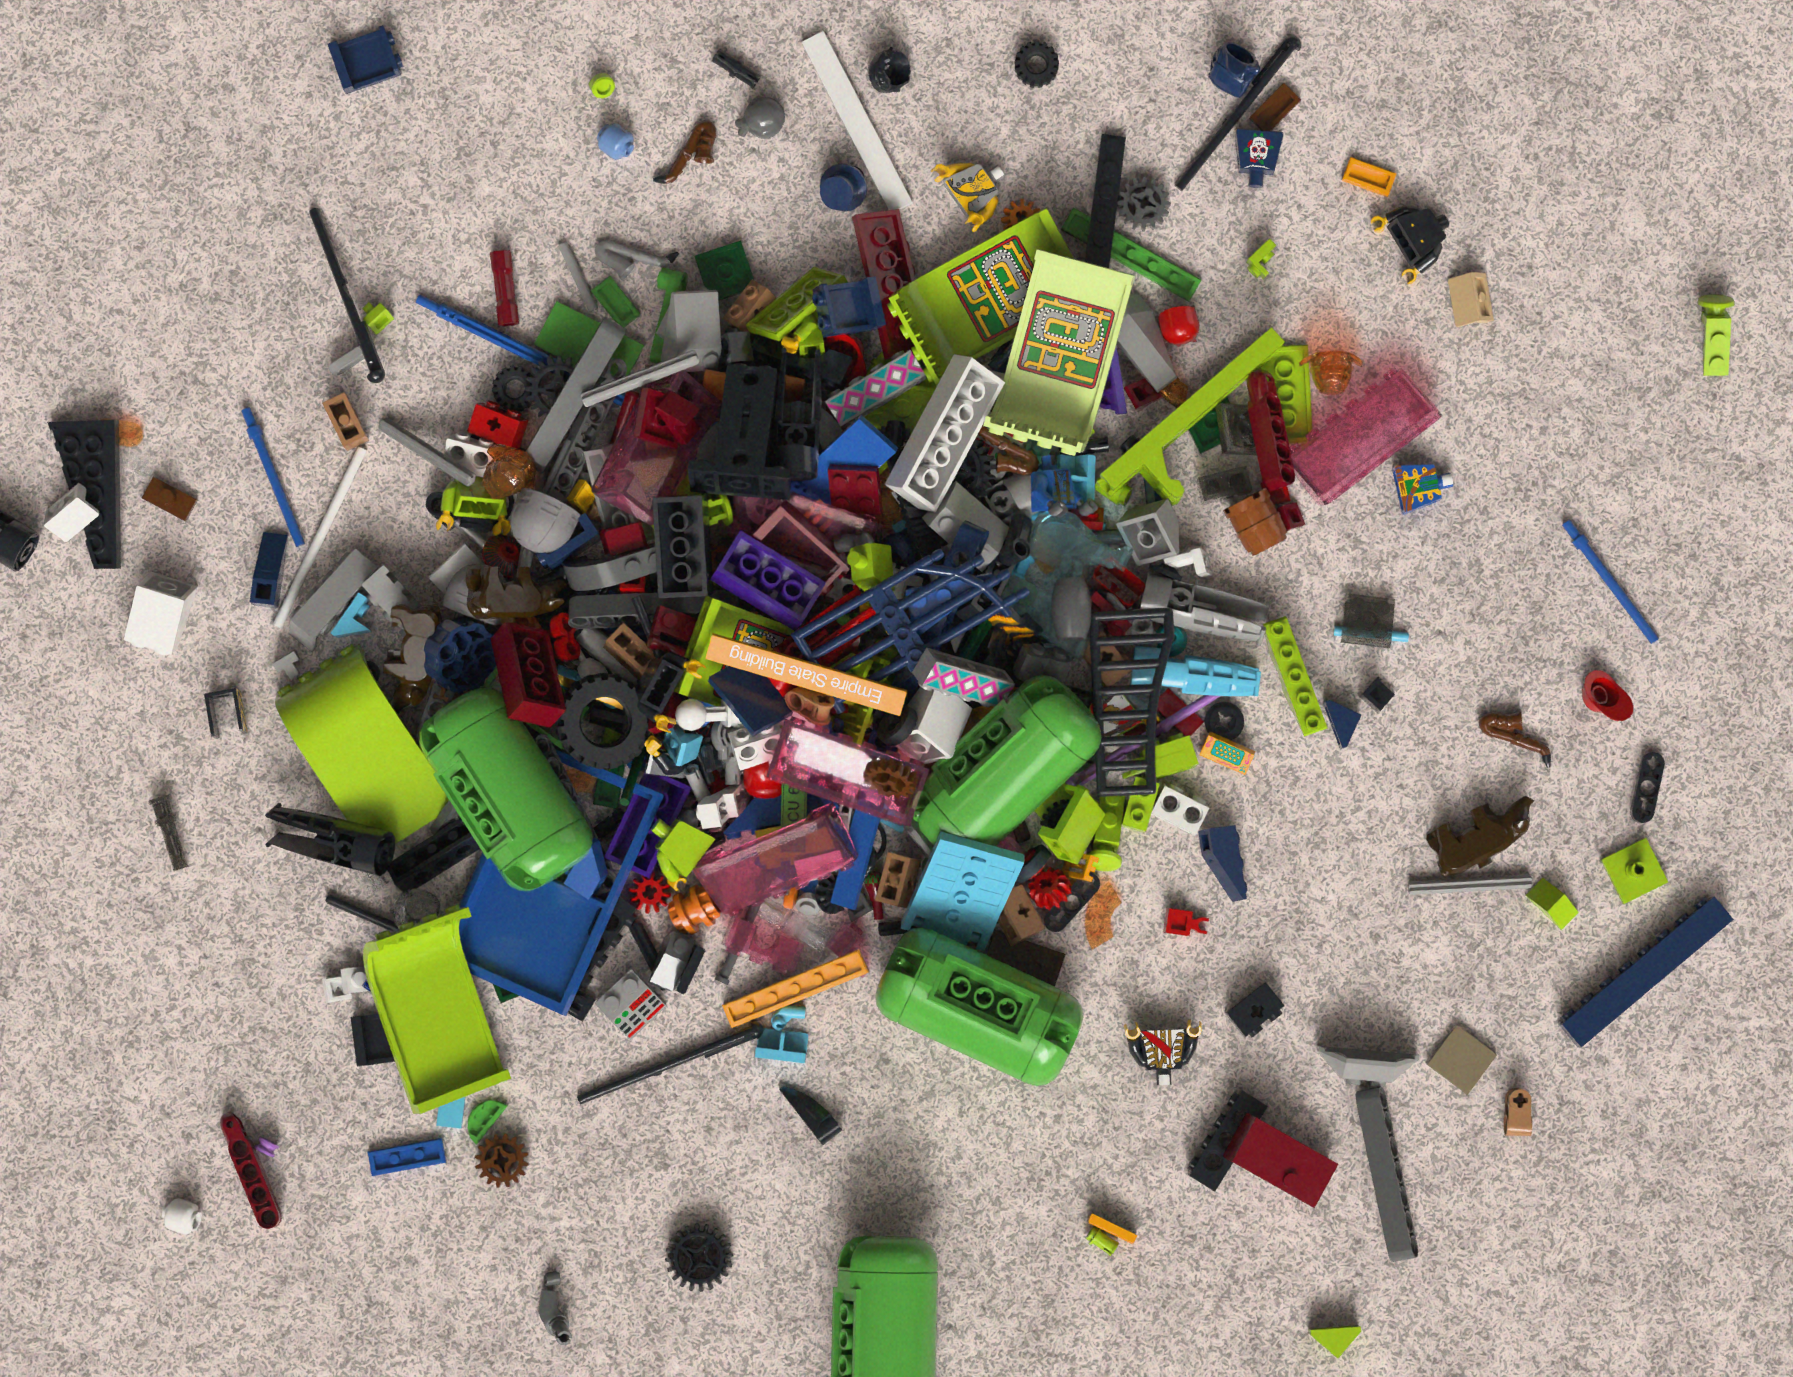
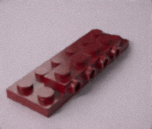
M895 209L855 214L852 216L865 277L876 276L886 325L878 328L884 360L891 359L893 355L902 350L905 353L911 350L914 355L911 348L915 345L910 337L907 339L904 337L899 327L902 325L899 316L893 317L887 306L890 303L889 296L915 280V268L911 263L910 245L905 237L900 211Z

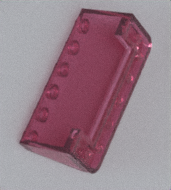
M1393 367L1383 375L1385 379L1378 385L1376 382L1369 385L1363 390L1365 395L1360 399L1356 397L1351 399L1344 405L1346 409L1339 415L1335 412L1325 420V426L1321 429L1316 427L1305 435L1307 439L1299 445L1296 442L1290 446V456L1295 476L1317 505H1328L1442 417L1438 408L1402 368L1396 369Z
M684 370L645 384L643 388H650L665 394L668 391H673L696 405L700 410L693 418L700 426L698 432L687 445H680L678 442L677 449H670L633 437L641 396L640 392L592 486V493L649 525H654L652 498L677 494L676 490L679 484L687 475L689 460L692 461L696 457L700 442L707 433L711 421L717 416V409L721 403L717 397Z
M791 491L790 501H787L833 542L843 534L859 535L865 531L871 535L874 543H878L885 521L866 514H855ZM732 496L733 522L728 526L725 525L724 530L729 532L728 536L733 539L736 538L740 530L750 536L783 500ZM785 516L760 541L766 546L775 548L774 551L782 556L788 557L789 554L798 556L797 560L808 565H812V562L820 564L821 569L827 572L836 565V562ZM848 564L850 570L844 577L852 580L851 565Z
M791 716L790 720L785 719L763 778L903 827H910L929 769L924 767V762L910 758V761L907 762L900 759L901 754L887 750L886 754L876 751L877 746L863 741L862 745L853 743V737L839 733L838 737L828 734L830 729L815 725L814 729L805 726V720ZM880 757H883L886 761L893 758V760L902 761L904 767L910 766V771L916 772V777L918 778L914 794H909L907 798L901 795L900 799H897L895 795H891L888 798L887 796L877 794L878 790L876 789L870 790V785L864 784L865 779L862 778L866 763L871 762L873 758L879 761Z
M831 802L810 811L804 820L724 852L723 848H719L703 855L693 868V872L722 914H729L731 917L742 912L744 907L751 905L753 908L765 902L764 899L771 896L774 899L785 895L788 889L795 887L798 890L807 886L809 881L817 878L819 881L826 879L835 870L840 869L842 872L854 866L853 862L857 859L858 853L834 803Z

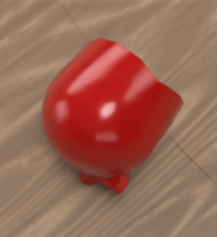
M1195 306L1172 307L1159 314L1160 330L1165 341L1177 347L1189 342H1197L1196 337L1199 333L1200 324Z

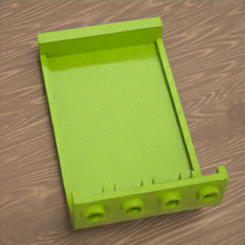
M459 904L445 908V913L437 916L436 913L421 917L422 922L415 925L413 921L399 925V931L390 933V930L380 932L375 935L376 939L367 942L363 949V962L367 981L413 1114L425 1113L511 1079L508 1069H503L464 956L459 935V923L461 919L472 916L469 907L460 908Z

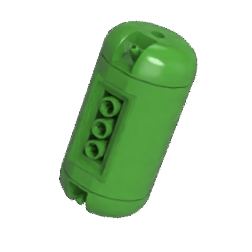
M1046 675L1033 676L1022 683L1006 700H1001L956 743L952 758L939 759L931 767L932 770L917 783L914 794H910L908 802L910 815L918 822L919 829L933 845H935L941 831L996 847L1096 753L1101 742L1100 725L1086 705L1059 680Z
M492 687L476 688L449 702L438 710L434 716L425 721L420 730L419 745L424 756L435 771L434 777L485 857L492 860L502 878L510 887L519 891H532L548 884L578 864L589 853L592 846V832L587 821L524 723L507 717L502 692Z
M923 927L913 928L902 935L883 972L875 994L878 1009L889 1020L895 1023L898 1022V1024L1034 1086L1047 1085L1057 1078L1070 1054L1084 1018L1080 1003L1071 994L940 933L938 934L936 931Z
M861 1236L851 1239L844 1244L839 1252L837 1287H833L831 1377H936L938 1258L934 1248L924 1239L907 1236Z

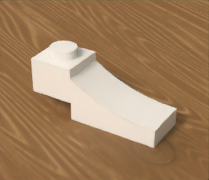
M740 777L741 785H729L711 796H705L698 803L696 815L698 820H701L702 829L721 827L728 818L738 817L753 800V796L745 790L743 777Z

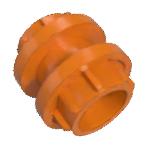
M694 885L689 888V896L685 897L682 893H678L673 896V901L669 902L667 909L670 919L680 933L685 934L689 932L693 935L699 932L698 924L703 922L706 926L710 927L716 923V918L720 917L721 908L711 888L705 885L702 887Z

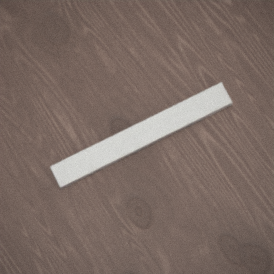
M824 31L802 41V45L887 209H899L900 211L912 205V200Z

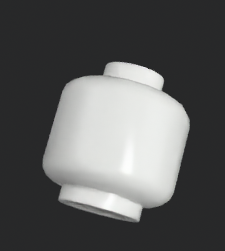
M177 1198L170 1204L165 1205L162 1217L168 1229L186 1235L199 1227L202 1214L195 1203Z

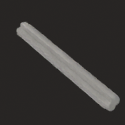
M695 350L583 392L581 393L582 402L585 407L695 366L699 364L698 355Z
M389 418L380 420L378 427L380 431L466 486L474 484L476 475Z
M1531 875L1411 881L1408 883V892L1410 895L1527 889L1532 887Z

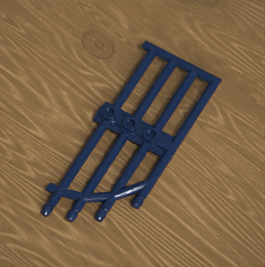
M942 549L933 551L931 555L921 558L790 635L805 660L819 664L817 659L877 624L882 623L889 636L833 667V669L846 672L894 644L901 658L866 677L867 679L879 682L905 666L912 672L926 648L935 650L999 612L1005 618L1009 617L1014 613L1009 606L1018 602L1019 599L1027 597L1030 592L1027 587H1023L1017 590L1016 593H1012L1002 599L992 587L1011 576L1008 569L1001 570L997 575H993L983 581L968 573L974 567H978L985 562L982 555L975 556L971 561L968 560L954 568L933 564L934 561L940 560L945 555ZM917 572L941 576L899 601L891 587ZM956 579L973 586L913 622L909 620L904 611L905 608ZM982 593L994 603L923 644L916 632ZM865 602H870L876 612L875 615L816 649H810L805 640L806 636ZM834 697L835 703L833 707L837 714H840L846 710L843 704L846 700Z

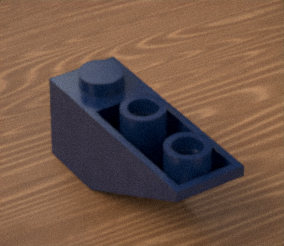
M263 532L250 594V603L254 606L279 608L288 535Z
M1236 825L1198 831L1201 855L1231 901L1246 900L1247 884L1243 876L1242 869L1244 863L1240 856V837L1236 831Z

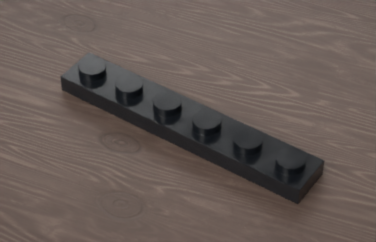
M1102 134L1085 262L1109 268L1126 137Z

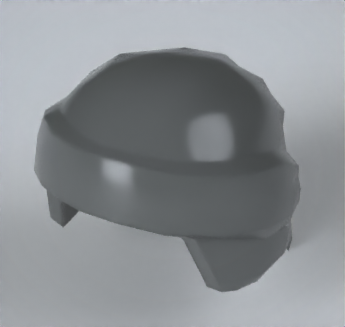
M758 97L748 104L744 117L735 121L736 127L740 128L738 135L745 137L747 132L758 138L770 139L782 129L785 122V112L777 100L770 97Z

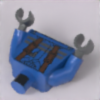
M1056 455L1041 456L1043 471L1031 473L1032 512L1048 511L1050 515L1060 518L1068 512V509H1075L1078 505L1081 515L1088 516L1098 509L1097 503L1090 498L1085 502L1082 500L1083 497L1073 489L1069 469H1057Z

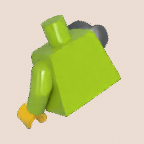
M865 531L859 535L843 534L835 539L834 546L838 553L850 552L847 562L851 565L852 581L863 591L893 575L890 545L874 543L871 535ZM869 601L860 605V613L871 607Z
M691 807L682 808L678 816L679 820L675 819L671 826L658 819L651 828V831L661 838L655 846L658 850L656 857L661 871L667 878L668 884L676 891L679 890L676 887L679 881L687 882L682 876L687 877L715 840L710 835L696 829L699 820L696 811Z

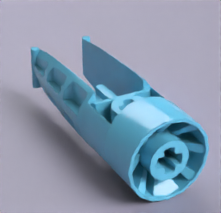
M1135 645L1133 660L1159 658L1161 648ZM1185 655L1184 660L1168 658L1161 686L1181 688L1182 693L1258 696L1261 671H1259V668L1234 662ZM1155 669L1132 670L1130 685L1152 684Z

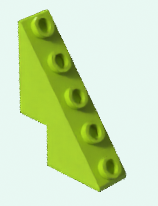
M1284 616L1264 623L1263 627L1266 628L1265 637L1270 658L1279 674L1283 694L1304 737L1327 729L1287 617Z

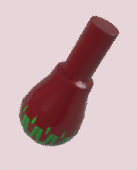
M878 871L871 872L866 880H864L865 888L869 894L870 901H872L874 920L884 919L882 902L875 900L882 873Z

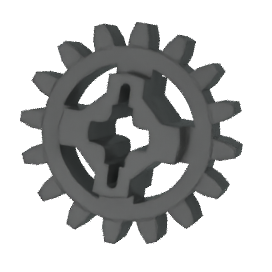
M1143 177L1141 183H1138L1137 179L1134 178L1132 181L1133 186L1126 183L1124 186L1126 192L1119 193V197L1124 199L1118 201L1117 204L1118 207H1123L1119 211V216L1125 215L1124 223L1128 224L1131 221L1133 223L1132 229L1134 230L1138 225L1141 226L1142 232H1145L1148 225L1154 230L1155 222L1162 225L1164 220L1161 216L1168 217L1169 211L1164 209L1171 206V202L1165 201L1169 197V192L1162 193L1164 185L1155 186L1156 179L1154 178L1150 183H1147L1146 177ZM1145 189L1144 192L1139 194L1134 193L1136 190ZM1153 193L1158 196L1160 205L1158 202H1155ZM1146 199L1148 200V206H1145L1143 209L1140 207V202ZM1128 204L1133 206L1135 210L1134 216L1129 211ZM1146 215H1155L1150 219H1143V217Z

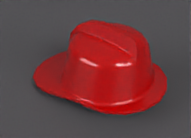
M853 334L827 337L824 342L825 352L832 349L853 357V370L845 387L848 388V383L858 376L866 377L867 370L863 358L864 346L861 340Z
M1593 670L1587 674L1584 687L1582 688V699L1586 707L1594 712H1602L1605 716L1615 721L1629 719L1634 710L1630 696L1606 672Z

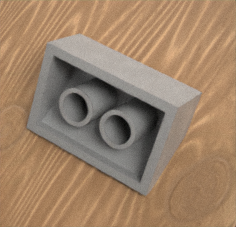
M957 481L949 487L936 512L928 511L922 517L928 526L951 546L961 524L965 520L988 530L989 536L981 553L985 562L977 567L982 572L999 554L1009 529L1003 521ZM961 552V554L967 559L965 553Z

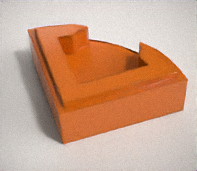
M791 876L787 882L788 895H784L783 901L784 908L793 909L799 894V878Z

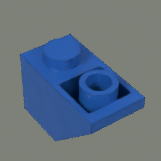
M597 838L592 839L589 853L573 868L565 872V875L568 877L564 884L588 900L598 893L608 875L600 841Z

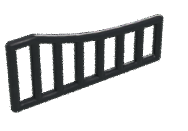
M1171 608L1092 612L1089 634L1093 716L1099 723L1101 731L1100 746L1095 753L1097 794L1100 797L1155 794L1157 790L1155 766L1157 709L1160 689L1174 641L1173 610ZM1164 618V633L1100 636L1099 621ZM1163 643L1159 658L1101 661L1100 646ZM1155 669L1152 684L1102 686L1101 671ZM1150 694L1148 709L1103 711L1102 696ZM1146 719V734L1104 736V721ZM1145 744V760L1105 762V746ZM1146 770V785L1106 786L1107 771Z

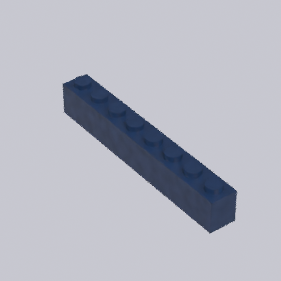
M1705 896L1694 904L1696 910L1690 915L1687 912L1682 914L1675 920L1677 925L1671 931L1668 928L1663 930L1656 936L1658 941L1650 947L1649 944L1644 946L1637 952L1639 957L1634 962L1626 961L1618 968L1620 973L1615 978L1607 977L1599 984L1601 989L1594 995L1592 992L1588 993L1580 1000L1582 1005L1574 1011L1571 1008L1561 1016L1563 1021L1558 1025L1578 1048H1582L1734 920L1715 896L1709 899Z

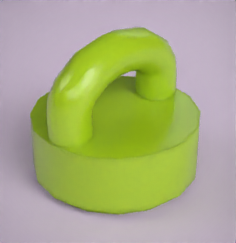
M607 73L596 74L588 84L594 96L602 99L610 96L615 89V83Z

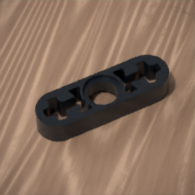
M1650 752L1641 759L1630 809V815L1637 823L1649 822L1655 813L1665 766L1664 758L1656 752ZM1652 757H1655V762L1659 763V767H1655L1652 775H1657V779L1651 776L1643 777V772L1649 773L1650 765L1646 764V761L1651 760ZM1650 781L1654 785V791L1651 795L1642 793V782ZM1638 796L1643 799H1652V803L1646 802L1645 810L1649 811V814L1643 816V819L1639 818V813H1636V809L1641 808L1643 801H1638Z
M1089 874L1095 880L1093 883L1095 889L1091 890L1089 888L1084 892V895L1088 896L1085 900H1083L1078 892L1073 891L1076 886L1080 891L1084 886L1082 880L1078 879L1070 887L1071 894L1066 895V897L1074 895L1079 899L1077 909L1070 910L1065 906L1064 901L1060 902L1062 909L1066 913L1071 914L1068 919L1065 915L1060 919L1062 924L1060 927L1055 925L1052 928L1049 925L1051 923L1049 917L1051 915L1056 917L1061 912L1056 909L1055 905L1046 914L1044 925L1049 931H1062L1099 890L1100 880L1095 874Z

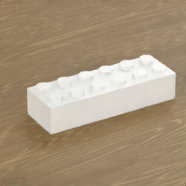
M954 354L885 485L918 509L936 512L1005 382L972 357Z

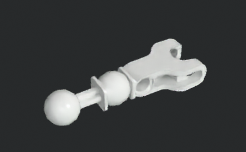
M688 699L679 704L675 713L677 723L684 730L693 731L699 729L708 721H721L726 727L744 728L743 724L723 699L721 700V706L704 707L698 700ZM793 712L792 716L778 723L779 725H785L786 728L799 736H815L823 733V726L812 724L808 719H805L796 712Z

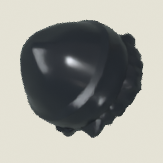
M890 47L888 50L881 51L873 57L868 66L867 73L872 86L878 92L898 93L910 81L909 75L911 70L908 57L901 51Z

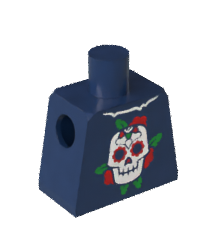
M1236 130L1235 144L1238 172L1249 174V187L1262 188L1264 175L1274 174L1283 132Z

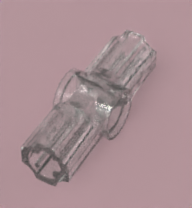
M766 897L757 913L763 920L777 926L781 932L797 941L801 940L820 952L823 951L832 935L826 929L812 923L808 917L794 909L784 908L783 905L769 897Z

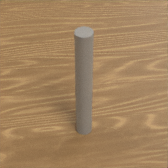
M568 243L560 244L558 247L588 311L592 312L598 309Z

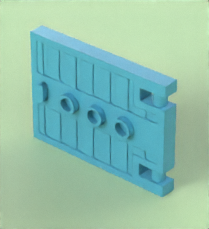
M940 831L901 920V929L909 931L911 926L931 929L964 945H967L968 941L976 943V949L984 951L1022 869L1024 854Z

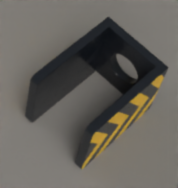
M237 688L204 694L211 737L215 739L220 738L213 699L234 697L239 731L244 734L248 733L241 691Z

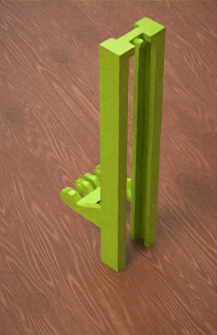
M1271 327L1100 474L1101 478L1096 484L1110 498L1134 476L1140 473L1163 500L1168 498L1171 506L1177 505L1185 492V488L1179 480L1170 479L1168 476L1163 451L1244 383L1253 370L1260 369L1280 351L1279 348L1285 341Z

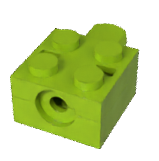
M1183 733L1170 736L1167 739V743L1164 744L1155 741L1156 780L1195 768L1199 764L1190 735L1184 737ZM1145 745L1143 747L1144 750L1139 754L1140 757L1133 760H1145ZM1131 770L1121 775L1123 779L1146 773V770Z

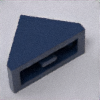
M1328 700L1323 705L1338 746L1342 750L1348 746L1361 718V714Z

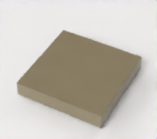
M1455 1025L1426 1065L1468 1095L1497 1054L1460 1026Z

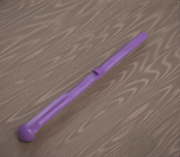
M1203 695L1156 725V736L1163 732L1166 733L1172 726L1220 696ZM1124 745L1105 756V762L1123 761L1126 759L1127 754L1142 745ZM1095 763L1077 775L1071 776L1065 783L1076 787L1077 784L1084 785L1096 777Z

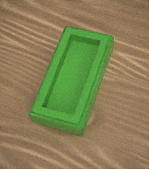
M611 276L591 290L592 294L612 319L625 328L641 315Z

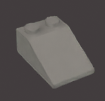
M716 290L671 293L661 355L662 362L695 350L699 358V364L679 372L705 371V369L718 370L721 353L718 292Z

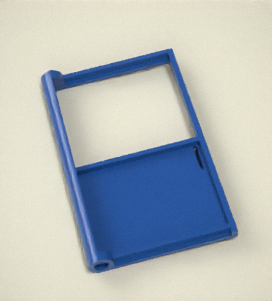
M555 749L563 764L624 789L626 778L604 769H597L582 764L571 755ZM636 783L633 793L650 800L606 901L594 896L588 900L555 879L532 891L516 890L504 881L490 858L487 859L482 852L459 902L460 908L469 907L472 916L461 919L459 923L460 941L470 973L561 1015L567 1016L664 795Z

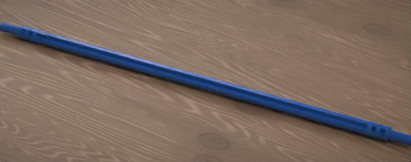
M421 294L418 296L416 303L437 313V317L443 318L538 366V362L541 360L548 365L547 358L549 355L444 303L439 304ZM564 371V375H565L566 379L569 378L570 373L567 372V371ZM626 393L615 396L613 403L622 406ZM638 403V406H637V408H636L635 414L638 413L639 403ZM698 430L690 441L700 445L706 433ZM791 481L792 492L800 496L802 495L808 500L810 498L816 501L820 499L801 481Z

